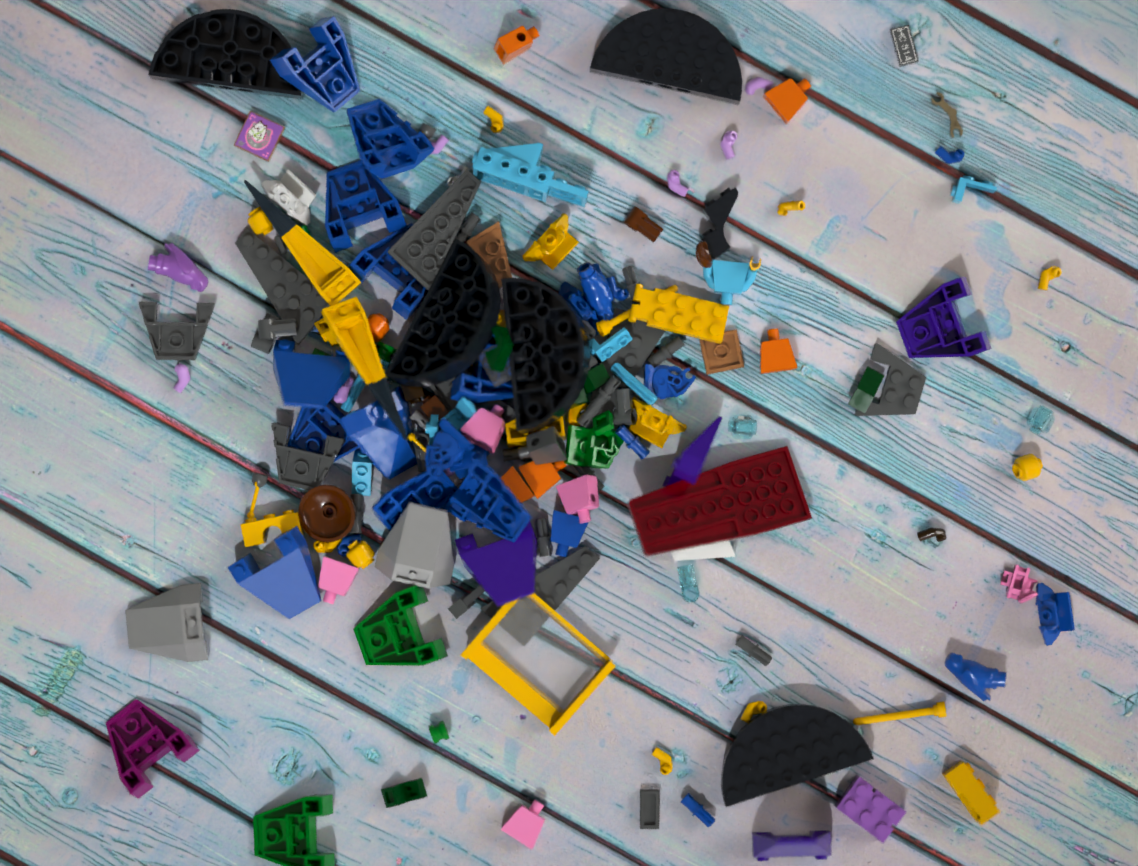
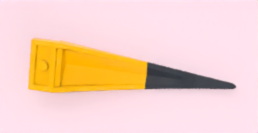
M244 180L245 185L314 288L329 306L339 303L361 284L360 280L346 265L284 214L247 180Z
M354 297L322 309L321 314L330 328V333L404 440L407 441L408 435L389 388L366 313L358 298Z

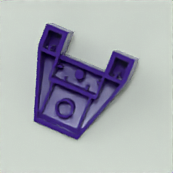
M960 277L942 284L896 322L909 358L969 357L992 349L985 331L967 337L954 303L956 300L972 295L966 277Z
M719 416L683 451L680 458L676 456L672 465L674 470L671 476H666L662 486L665 487L681 480L695 484L723 417Z
M530 521L515 542L502 539L478 548L473 533L455 540L464 567L497 606L535 593L537 539Z
M829 830L810 831V835L774 836L771 832H752V856L757 858V861H768L769 857L815 856V859H827V856H832L831 832Z

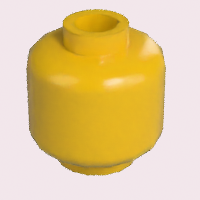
M260 206L248 214L247 223L255 234L263 233L265 236L274 230L273 225Z
M1026 454L1015 459L1012 470L1016 478L1028 481L1040 475L1043 465L1042 461L1034 454Z
M355 540L347 546L349 550L346 556L354 567L364 569L374 561L375 552L365 540L360 542Z

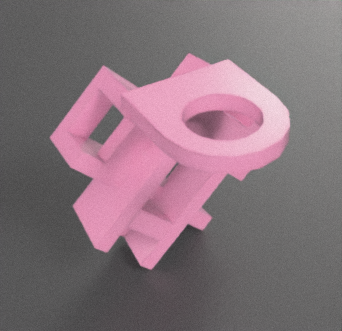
M1016 564L1013 572L1004 570L1000 585L1008 587L1007 598H1013L1018 600L1019 603H1024L1038 595L1036 591H1032L1037 580L1028 578L1030 568L1019 567Z

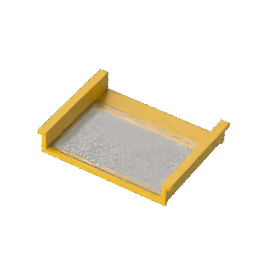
M535 593L504 604L461 653L463 658L466 660L470 659L548 726L549 732L554 736L616 666L610 657Z

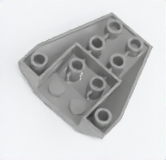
M409 502L379 547L375 568L391 580L429 589L450 584L454 560L448 511Z
M201 583L180 585L126 609L129 649L186 662L208 660L207 642L204 641L201 602L203 601Z

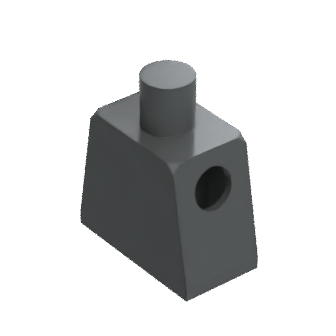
M554 426L528 435L526 437L527 446L518 448L521 459L531 457L537 465L567 460L565 443Z

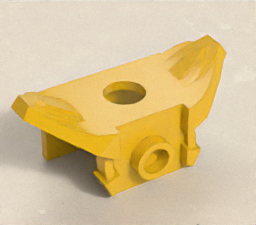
M562 213L556 221L551 223L537 241H534L526 253L522 255L525 262L541 260L553 270L579 243L567 232L568 215L566 213Z
M636 397L632 398L633 408L637 411V422L629 427L628 430L663 448L669 435L685 432L687 429L685 424L677 421L671 415L668 416L651 407L652 405L642 402Z

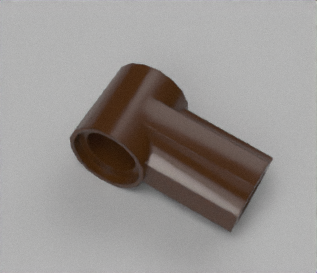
M635 206L623 221L629 228L635 232L638 231L653 243L663 231V228L650 220L647 214Z

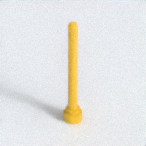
M672 285L664 290L675 293L678 287L677 285ZM630 309L610 320L602 319L597 322L596 328L600 335L604 337L610 333V330L613 329L612 327L628 319Z
M944 701L936 702V705H932L933 707L854 718L853 724L864 725L928 715L941 718L946 717V708Z

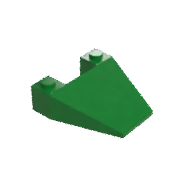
M415 585L396 592L353 628L366 665L423 666L448 656L442 638L424 643L412 607L428 602L424 587Z
M333 794L306 796L253 816L254 855L282 866H335V853H317L316 816L333 814Z

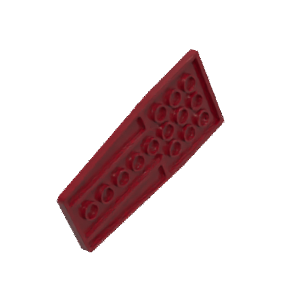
M788 446L738 459L699 474L695 484L681 480L633 498L628 502L630 515L643 554L647 557L755 536L812 519Z

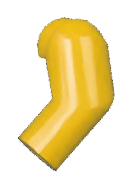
M487 106L483 114L491 119V131L499 133L504 127L503 117L493 108Z
M803 201L780 203L777 213L781 216H786L788 211L804 210L805 203Z
M1051 266L1043 270L1040 275L1038 289L1047 291L1049 281L1061 276V269Z
M586 403L569 409V424L580 426L576 420L580 416V412L588 406Z
M342 539L335 542H321L317 540L314 542L313 547L318 553H331Z
M763 701L748 703L740 719L748 723L754 714L766 712L767 705Z
M656 747L651 755L660 760V772L663 775H668L673 769L672 758L669 754Z

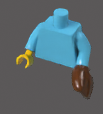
M701 241L696 246V258L703 267V276L709 288L713 289L714 293H722L721 304L732 305L733 295H741L755 281L758 268L761 266V258L757 264L752 262L753 256L750 258L749 263L712 260L707 242Z

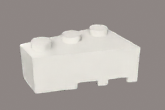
M730 541L670 552L674 561L736 557Z

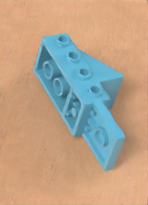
M541 143L490 149L481 147L479 153L475 152L472 160L473 175L480 181L546 202L548 196L585 208L589 191L585 187L569 185L567 181L559 178L554 180V171H551L550 167L538 166L543 153V144Z

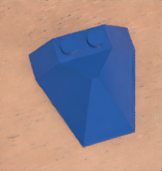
M380 99L346 110L359 158L369 172L381 179L414 169L435 149L425 134L421 131H415L410 127L411 123L407 120L405 122L397 116V112Z
M398 386L391 390L407 435L410 433L414 434L412 420L410 419L409 403L405 401L404 393L401 387ZM377 400L339 419L347 437L360 447V451L373 461L372 464L387 480L394 478L417 464L413 441H410L408 438L407 441L404 440Z
M476 458L468 470V475L459 489L452 495L445 506V509L459 520L464 522L466 520L476 524V527L481 529L485 527L492 530V534L511 542L517 540L532 518L493 469L478 458Z
M438 468L433 470V476H429L426 470L385 493L371 508L374 515L390 532L409 502L446 510V504L458 490L456 485L444 472L442 477L437 476Z

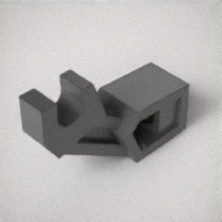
M478 586L470 594L466 593L448 610L456 619L459 618L475 604L474 600L485 591L481 586Z

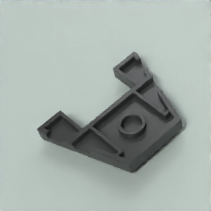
M139 302L156 360L196 361L215 303L197 302L196 323L157 322V302Z
M876 343L871 361L889 366L879 404L871 402L866 413L856 409L854 416L916 414L926 377Z
M272 423L279 483L306 490L320 486L346 438L327 435L324 454L287 446L290 426Z

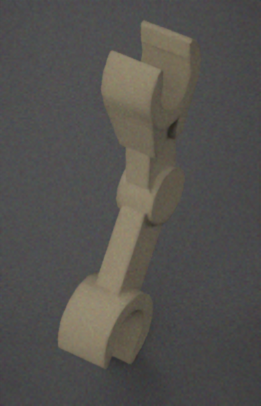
M937 92L936 95L940 97V102H936L931 98V103L934 106H940L949 116L950 137L954 138V129L959 131V136L961 137L963 130L957 121V111L944 101L943 94Z

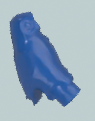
M589 262L581 264L577 268V272L581 281L584 299L591 309L596 311L598 321L612 319L614 316L612 309L613 295L598 263L592 265Z
M950 653L945 658L946 668L961 684L982 701L991 700L990 694L985 690L986 688H1005L1006 672H1001L997 668L985 667L976 661L963 659L962 655Z

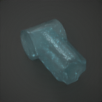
M694 564L677 567L683 600L687 603L696 602L699 598V590ZM688 589H693L696 592V597L692 600L687 599L685 596V592Z

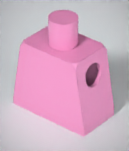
M494 405L490 412L480 408L460 429L461 434L470 442L494 454L505 430V422L500 418L504 409L499 405Z
M584 475L556 486L566 513L578 515L580 523L590 522L589 511L599 507L597 477Z
M323 556L318 584L319 588L326 590L323 601L334 604L337 594L345 596L360 568Z
M534 800L529 808L522 804L503 824L501 830L528 848L533 849L545 821L539 815L544 805L537 800Z

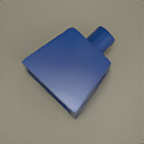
M554 510L551 542L558 543L555 555L567 557L569 546L577 548L588 522L580 523L578 516Z

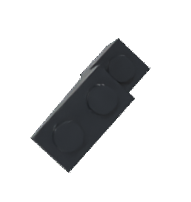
M727 188L720 194L721 198L716 201L712 199L704 205L706 208L703 210V213L715 230L709 229L703 233L702 236L704 238L701 241L707 242L709 253L713 260L730 249L725 239L723 228L738 197L736 188L732 190Z

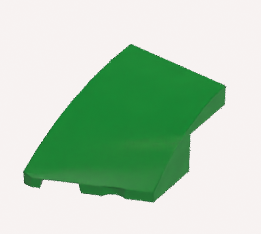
M570 425L568 426L566 442L567 460H564V464L609 469L624 441L615 431L609 437L603 434L597 436L593 428L588 429Z

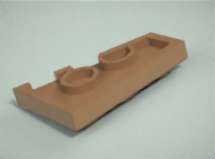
M498 221L466 242L491 267L496 276L499 289H501V279L512 278Z

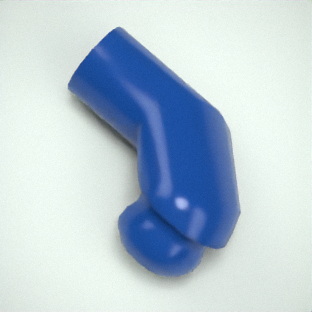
M940 146L935 152L947 164L959 163L964 157V152L961 149L948 152Z
M614 276L606 278L613 298L619 301L626 300L629 296L628 290L618 287Z
M361 534L342 538L337 547L339 555L345 557L349 550L347 547L355 540L358 542L362 541Z

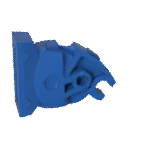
M649 364L644 365V386L656 395L657 398L663 400L668 397L675 398L684 394L692 385L696 376L693 375L691 379L686 378L685 374L690 371L689 368L682 371L676 366L659 365L654 368ZM670 371H674L678 375L671 374Z
M445 418L439 423L442 430L435 434L433 443L427 445L425 452L426 469L429 476H433V470L438 468L437 476L442 477L444 469H449L460 461L465 451H471L475 448Z

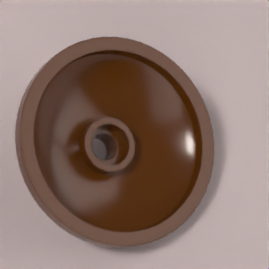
M320 485L312 488L303 496L299 505L298 515L301 526L309 536L321 542H335L344 538L353 528L356 510L352 499L344 490L333 485ZM331 508L333 510V514L328 513L327 509Z

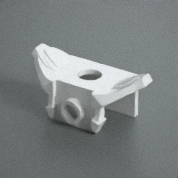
M289 169L280 181L265 180L261 183V187L269 199H273L287 212L286 215L295 219L303 226L310 223L309 206L317 195Z

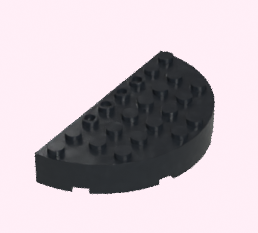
M672 8L651 9L623 20L602 40L590 66L591 73L739 105L741 100V70L731 44L710 22L698 15Z
M210 10V12L196 14L178 24L163 39L162 44L155 52L148 74L154 80L301 100L304 97V92L279 76L270 61L283 49L292 48L287 39L270 23L254 14L240 10Z
M455 239L385 373L395 383L410 387H426L448 381L472 365L485 350L493 336L492 328L497 325L500 313L498 282L488 263L464 242Z
M504 278L501 280L505 321L513 343L509 361L516 431L526 434L552 424L562 417L575 403L587 379L590 365V345L582 319L565 298L538 282L522 278Z
M787 704L777 706L755 716L739 730L730 743L724 757L721 773V791L725 807L732 806L873 760L874 758L861 734L839 715L814 705Z

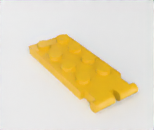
M636 284L633 301L638 302L639 305H631L629 322L635 323L636 320L647 322L646 326L718 344L722 343L729 306L658 288L651 291L643 289L642 284Z

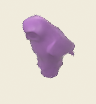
M165 243L164 248L169 255H150L148 270L155 271L157 275H164L178 283L190 285L191 289L198 292H203L208 286V278L173 243Z

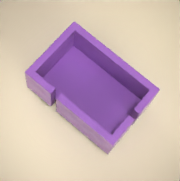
M858 775L834 805L882 843L885 842L894 830L891 827L892 824L897 826L906 814L905 810Z

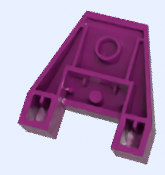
M137 699L106 722L120 780L130 795L138 799L154 787L144 772L167 753L172 751L176 758L185 763L200 751L188 734Z

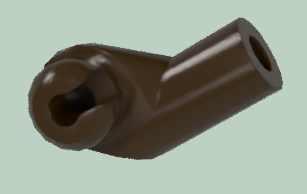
M928 528L917 532L920 541L935 536L938 542L947 538L945 530L941 528Z

